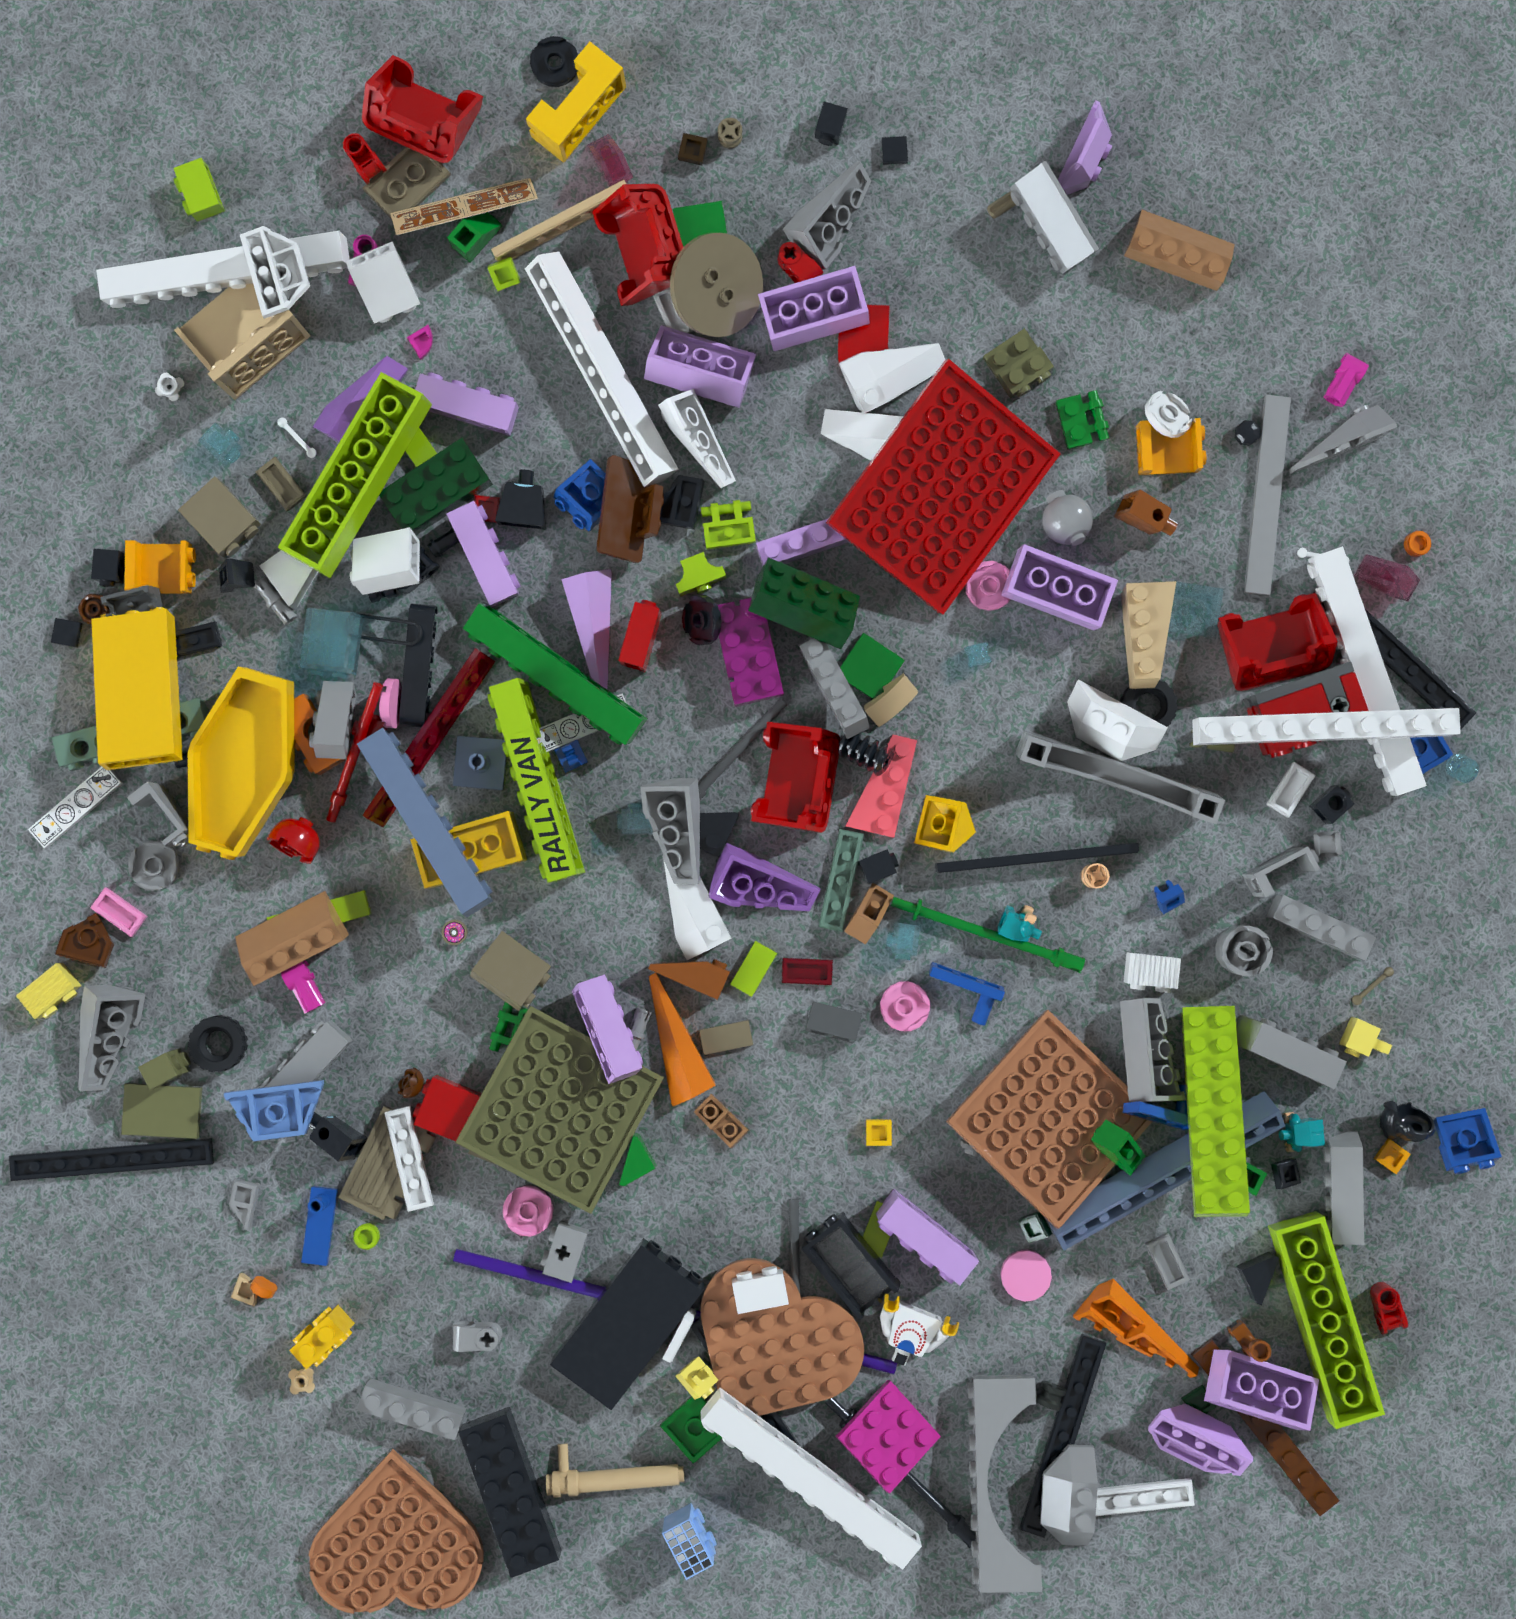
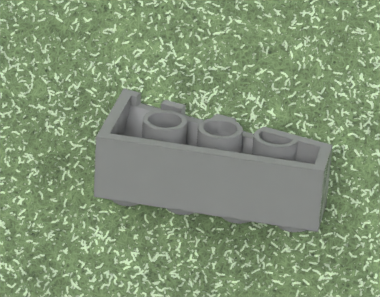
M1356 1130L1328 1138V1147H1324V1162L1329 1163V1171H1324L1325 1187H1329V1196H1325V1211H1330V1220H1326L1333 1245H1364L1363 1146Z

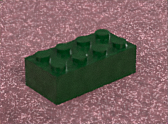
M461 437L384 488L379 496L400 528L410 527L413 533L418 535L447 516V513L459 508L474 498L475 495L492 486L493 483Z
M768 557L757 576L748 611L842 649L853 631L860 596Z

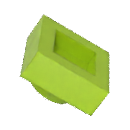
M511 257L488 265V271L497 291L521 282Z

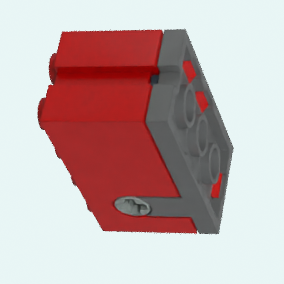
M1351 661L1243 699L1248 716L1369 711L1355 672L1353 673L1354 668ZM1317 741L1258 744L1263 756L1270 754L1271 758L1293 752V746L1297 750L1317 744Z

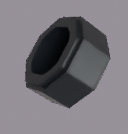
M1244 420L1235 428L1234 438L1240 445L1250 446L1260 438V427L1255 421Z

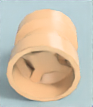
M1088 864L1081 871V880L1089 888H1102L1109 881V871L1103 864Z

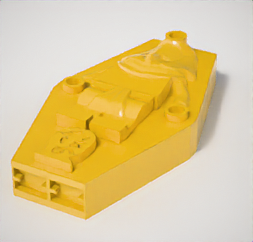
M238 666L190 742L188 749V843L197 845L196 850L211 853L214 850L220 852V857L229 860L245 856L292 782L295 772L294 681Z

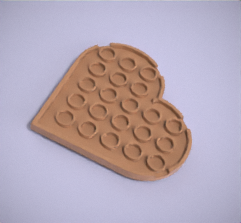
M746 1258L731 1262L716 1272L704 1290L701 1301V1321L713 1373L718 1379L716 1382L717 1390L720 1387L758 1416L827 1400L842 1393L857 1377L864 1357L863 1337L854 1317L846 1308L828 1298L817 1296L801 1297L795 1282L785 1270L783 1274L789 1301L788 1305L738 1314L732 1278H737L736 1274L751 1271L753 1275L762 1273L763 1268L776 1266L767 1260Z
M392 1449L326 1521L315 1536L309 1551V1574L319 1595L334 1608L354 1614V1612L367 1611L371 1613L387 1606L396 1597L405 1604L421 1610L445 1609L463 1600L477 1583L483 1567V1544L474 1524L401 1455Z

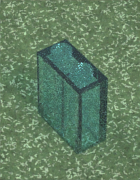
M307 608L299 668L308 670V675L323 677L324 672L332 673L331 677L347 679V675L356 676L364 616L355 612Z

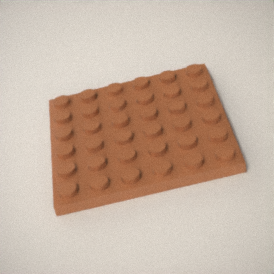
M1045 1010L946 1122L1054 1227L1060 1229L1115 1165L1092 1142L1091 1138L1094 1136L1095 1130L1105 1120H1108L1129 1132L1136 1141L1153 1121L1123 1113L1124 1103L1129 1102L1128 1086L1049 1010Z

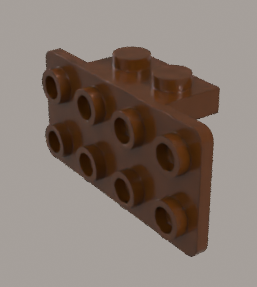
M612 455L607 459L596 549L601 554L632 563H639L642 561L644 539L658 535L661 526L660 512L664 502V486L653 484L644 487L630 460L616 455Z

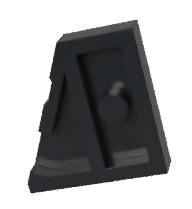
M683 475L677 476L671 484L670 490L663 495L664 502L660 512L661 524L695 530L705 483L703 479Z
M700 813V849L719 857L739 813Z

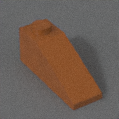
M713 959L712 963L709 961L651 963L648 968L717 1000L730 973L726 969L727 964L717 959Z

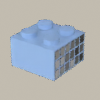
M692 1503L664 1517L662 1535L686 1580L714 1565V1555L716 1554L714 1546L717 1545L712 1532H706L702 1525L705 1523L700 1509H694Z

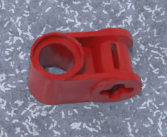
M352 133L344 139L343 149L367 185L370 183V179L378 173L387 171L376 153L372 151L360 134Z
M786 242L782 244L777 258L778 265L794 283L823 275V270L817 262L810 258L796 243ZM792 253L794 255L793 259L791 257L785 259V254L790 255Z
M1385 1282L1375 1283L1370 1289V1297L1380 1333L1385 1335L1389 1330L1400 1327L1403 1329L1408 1328L1407 1317L1403 1310L1399 1293ZM1388 1291V1297L1381 1301L1382 1293Z

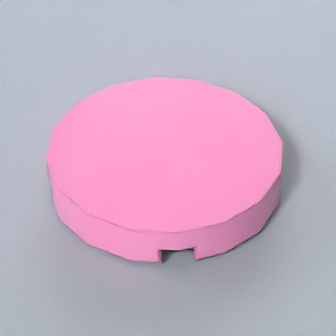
M996 561L982 562L965 585L966 595L970 602L977 608L986 611L998 610L1005 606L1010 599L1001 596L1010 570Z
M387 678L383 683V686L386 687V692H382L380 695V719L382 722H386L383 724L385 728H397L400 723L402 686L399 679Z
M899 981L890 985L883 993L880 1001V1012L884 1021L891 1028L899 1031H912L919 1028L927 1020L930 1011V1000L927 993L919 985L910 981Z
M525 1185L516 1188L508 1195L503 1205V1217L512 1232L520 1236L531 1237L541 1233L548 1227L553 1218L554 1207L551 1198L544 1190L537 1186Z
M1028 1249L1010 1254L1003 1262L1000 1272L1002 1284L1007 1293L1013 1298L1025 1302L1033 1301L1043 1296L1050 1287L1052 1279L1051 1268L1046 1259L1036 1251Z

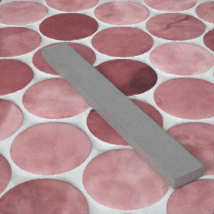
M1264 396L1244 593L1264 596L1271 594L1291 397Z

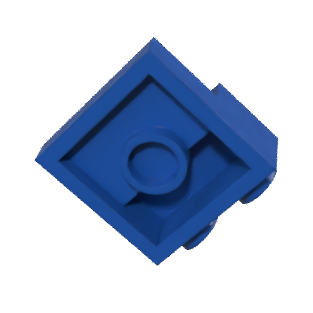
M591 459L557 487L553 496L556 507L562 512L567 510L573 516L574 524L579 529L585 528L588 532L600 523L606 475Z
M1485 1108L1436 1117L1433 1120L1441 1143L1439 1150L1446 1171L1454 1170L1455 1174H1462L1470 1171L1469 1167L1479 1165L1480 1169L1494 1167V1162L1502 1157Z

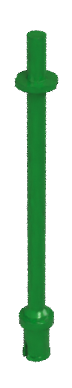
M896 897L892 899L890 906L913 913L912 920L914 921L919 915L1049 959L1053 966L1057 968L1062 966L1081 973L1084 967V957L1064 952L1063 948L1059 947L1058 949L1050 950L1030 942L1011 940L999 935L997 931L923 907L922 899H918L916 904Z

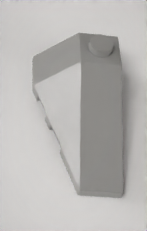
M111 985L84 986L80 1009L79 1090L81 1092L106 1089L119 1063L115 1057L121 1046L127 1047L130 1039L126 1038V1035L131 1025L138 1026L141 1020L145 999L144 993Z

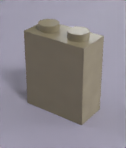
M216 476L178 509L210 546L224 558L227 555L229 557L234 555L240 549L239 544L246 538L248 540L253 538L258 533V527L261 525L254 515Z
M501 931L471 970L470 976L513 1008L520 1011L523 1006L528 1008L536 997L533 992L538 986L543 988L551 977L548 974L551 966Z

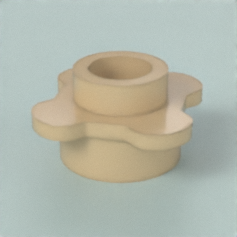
M311 1368L307 1370L292 1369L288 1374V1377L291 1379L290 1392L295 1395L303 1391L307 1393L313 1392L315 1389V1384L313 1383L314 1371Z

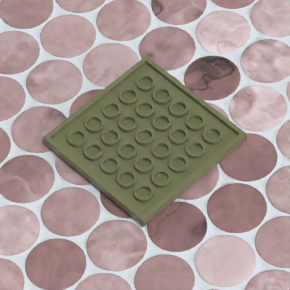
M529 1006L455 1143L592 1214L664 1077L642 1066V1069L636 1075L608 1084L590 1037Z

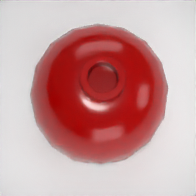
M300 817L298 820L288 818L278 822L266 838L271 840L269 844L278 851L291 858L293 855L301 856L299 861L306 864L313 862L320 844L318 834L312 828L313 823L303 817Z

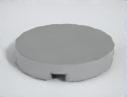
M147 841L131 853L128 861V872L131 878L140 888L149 891L162 890L169 887L176 880L180 870L176 851L171 846H164L160 841Z

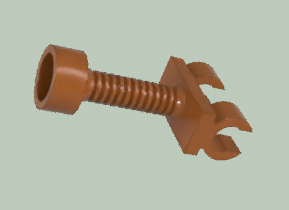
M1240 1319L1236 1320L1237 1324L1234 1327H1227L1228 1332L1237 1340L1246 1356L1252 1357L1258 1362H1265L1270 1358V1345L1264 1340L1255 1339Z

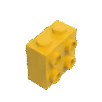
M339 1305L333 1310L330 1307L326 1308L312 1322L314 1327L309 1324L292 1340L295 1345L289 1351L306 1370L312 1364L316 1367L320 1365L334 1349L336 1350L353 1333L350 1328L355 1323Z

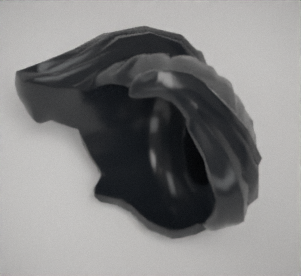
M1387 1101L1383 1104L1385 1108L1380 1116L1379 1124L1386 1138L1394 1140L1400 1137L1405 1141L1420 1142L1433 1136L1436 1131L1435 1123L1431 1116L1413 1107L1411 1102L1397 1105L1394 1101Z

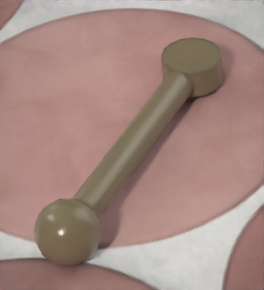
M1385 968L1384 973L1359 995L1352 997V1003L1360 1005L1364 996L1386 977L1393 976V968Z

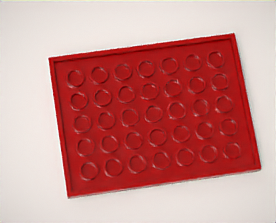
M945 359L826 523L935 611L944 615L1061 453L950 359Z

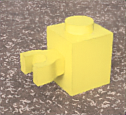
M1354 1017L1350 1018L1339 1045L1346 1047L1345 1053L1359 1058L1360 1054L1369 1057L1372 1049L1389 1054L1392 1047L1391 1044L1377 1039L1381 1031L1380 1028Z
M699 1356L694 1358L675 1375L694 1399H698L701 1396L706 1399L715 1391L716 1388L713 1385L718 1381L712 1370Z

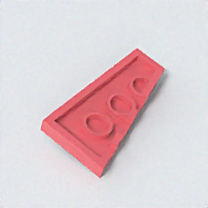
M894 734L891 736L887 744V753L889 754L894 750L892 761L882 775L877 776L873 771L845 825L846 827L892 838L895 837L917 740Z

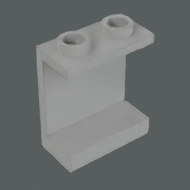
M146 782L127 797L133 806L149 807L154 802H157L172 821L177 830L162 841L164 846L177 847L181 845L185 847L190 844L188 843V817L163 784Z
M1308 846L1294 847L1242 874L1253 897H1267L1275 892L1265 874L1296 859L1302 872L1320 870L1317 864L1319 858L1316 852Z

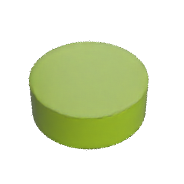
M364 1223L355 1230L353 1239L359 1248L368 1250L379 1242L380 1232L375 1225Z

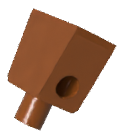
M1142 490L1125 494L1114 515L1115 518L1149 535L1162 531L1171 536L1178 525L1177 522L1168 518L1172 511L1170 507Z

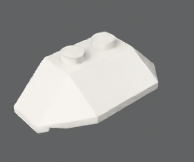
M265 226L240 234L263 318L265 319L289 310L310 287L298 244L278 233L272 232Z
M1081 680L1076 682L1067 701L1076 738L1118 761H1124L1156 750L1168 727Z

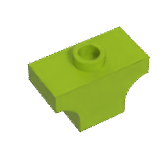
M704 552L680 561L684 574L681 581L676 584L680 597L696 590L698 594L704 593L712 589V584L727 579L723 566L716 567L711 565L707 561Z

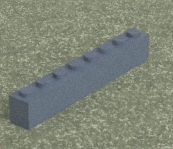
M381 728L357 743L461 914L467 918L491 903L493 900L489 894L493 892L485 879L480 881L476 874L479 871L477 865L472 858L467 860L463 853L466 850L464 844L459 837L454 839L449 830L453 829L451 823L445 815L441 817L436 809L440 807L432 794L427 796L423 789L427 786L419 773L414 775L410 768L414 764L406 752L401 754L398 746L401 744L393 732L388 733L384 728Z

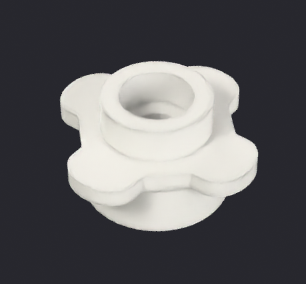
M163 373L157 382L155 392L160 397L166 396L171 401H177L179 399L178 393L180 388L184 386V381L180 377L174 378L169 373Z

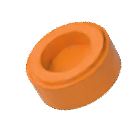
M1424 531L1412 532L1404 540L1405 551L1413 557L1422 556L1431 548V539Z
M256 1276L250 1285L253 1293L265 1299L272 1298L277 1291V1285L263 1276Z

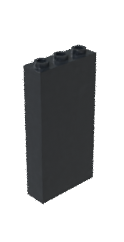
M644 1238L554 1354L550 1366L610 1410L615 1407L704 1289V1282H702L703 1279L699 1274L692 1270L690 1272L687 1271L676 1257L672 1255L667 1256L661 1251L662 1248L652 1240L648 1242Z

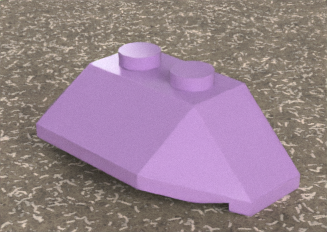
M1095 100L1058 178L1066 195L1087 188L1090 181L1096 182L1102 169L1098 164L1101 158L1106 160L1112 148V145L1108 144L1112 133L1099 101Z
M1187 1404L1160 1411L1148 1426V1431L1152 1434L1159 1449L1205 1472L1232 1473L1233 1475L1241 1476L1253 1462V1456L1231 1426Z

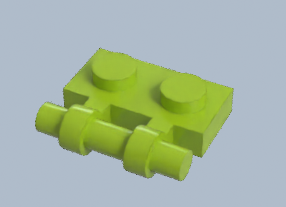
M734 500L730 504L718 505V503H711V506L701 507L702 517L712 516L713 522L703 523L706 550L756 543L753 517L742 518V512L751 511L750 501L740 502V500ZM734 513L735 519L720 521L719 515Z

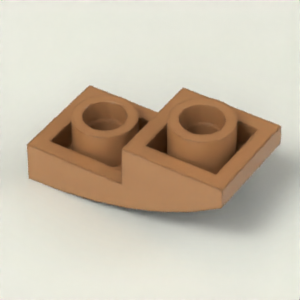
M710 1094L694 1111L731 1149L750 1131L713 1094Z

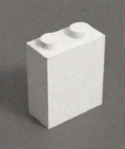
M393 241L346 261L351 277L374 324L379 321L381 323L387 322L393 318V315L401 312H410L420 304L417 293Z
M410 527L353 539V550L350 551L352 560L350 581L362 595L419 584L420 541Z

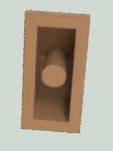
M872 883L844 932L866 944L879 926L894 895Z

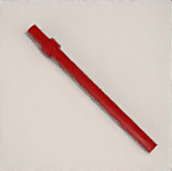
M373 683L337 789L332 792L330 798L331 806L326 820L329 822H336L341 806L345 805L348 796L346 791L361 751L357 743L366 737L383 689V685L380 683Z

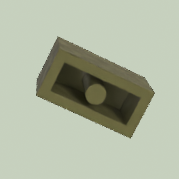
M179 1048L144 1063L138 1069L149 1090L191 1071L189 1067L191 1061L187 1053L181 1052Z

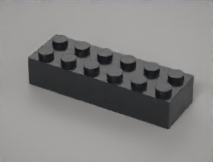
M507 1407L462 1424L458 1433L510 1578L558 1561L562 1550L511 1408Z

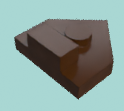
M94 913L87 917L86 920L63 930L55 955L68 958L74 962L106 968L114 943L99 915Z

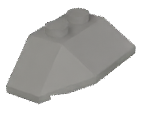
M1067 1445L1063 1452L1043 1472L1040 1524L1062 1545L1088 1546L1095 1533L1098 1480L1093 1445Z

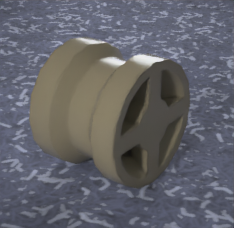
M725 118L718 126V140L725 148L737 147L743 138L742 125L735 118Z

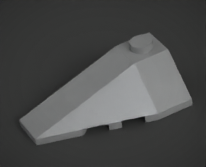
M861 161L855 162L802 207L783 228L789 241L796 243L810 258L817 262L821 269L826 270L840 253L843 244L839 240L843 230L850 231L853 224L849 221L853 208H860L871 183Z
M1368 405L1357 408L1353 411L1354 415L1288 471L1290 474H1293L1383 438L1397 428V424L1379 405L1371 408Z
M673 778L642 785L640 788L643 813L651 824L654 831L652 834L655 841L657 840L663 852L662 857L673 883L698 884L700 882V799L698 778Z

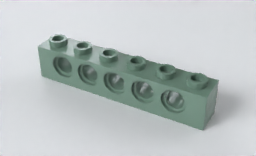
M197 698L180 703V718L184 716L187 721L186 726L181 729V737L190 735L191 738H194L208 715L205 700ZM96 726L51 737L59 767L69 768V771L84 768V763L93 761V764H98ZM86 742L89 750L83 755L81 753V746Z

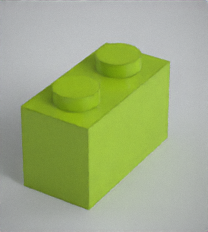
M202 157L173 168L176 174L173 180L178 192H182L185 200L182 201V204L188 216L192 215L198 222L225 212L209 167Z

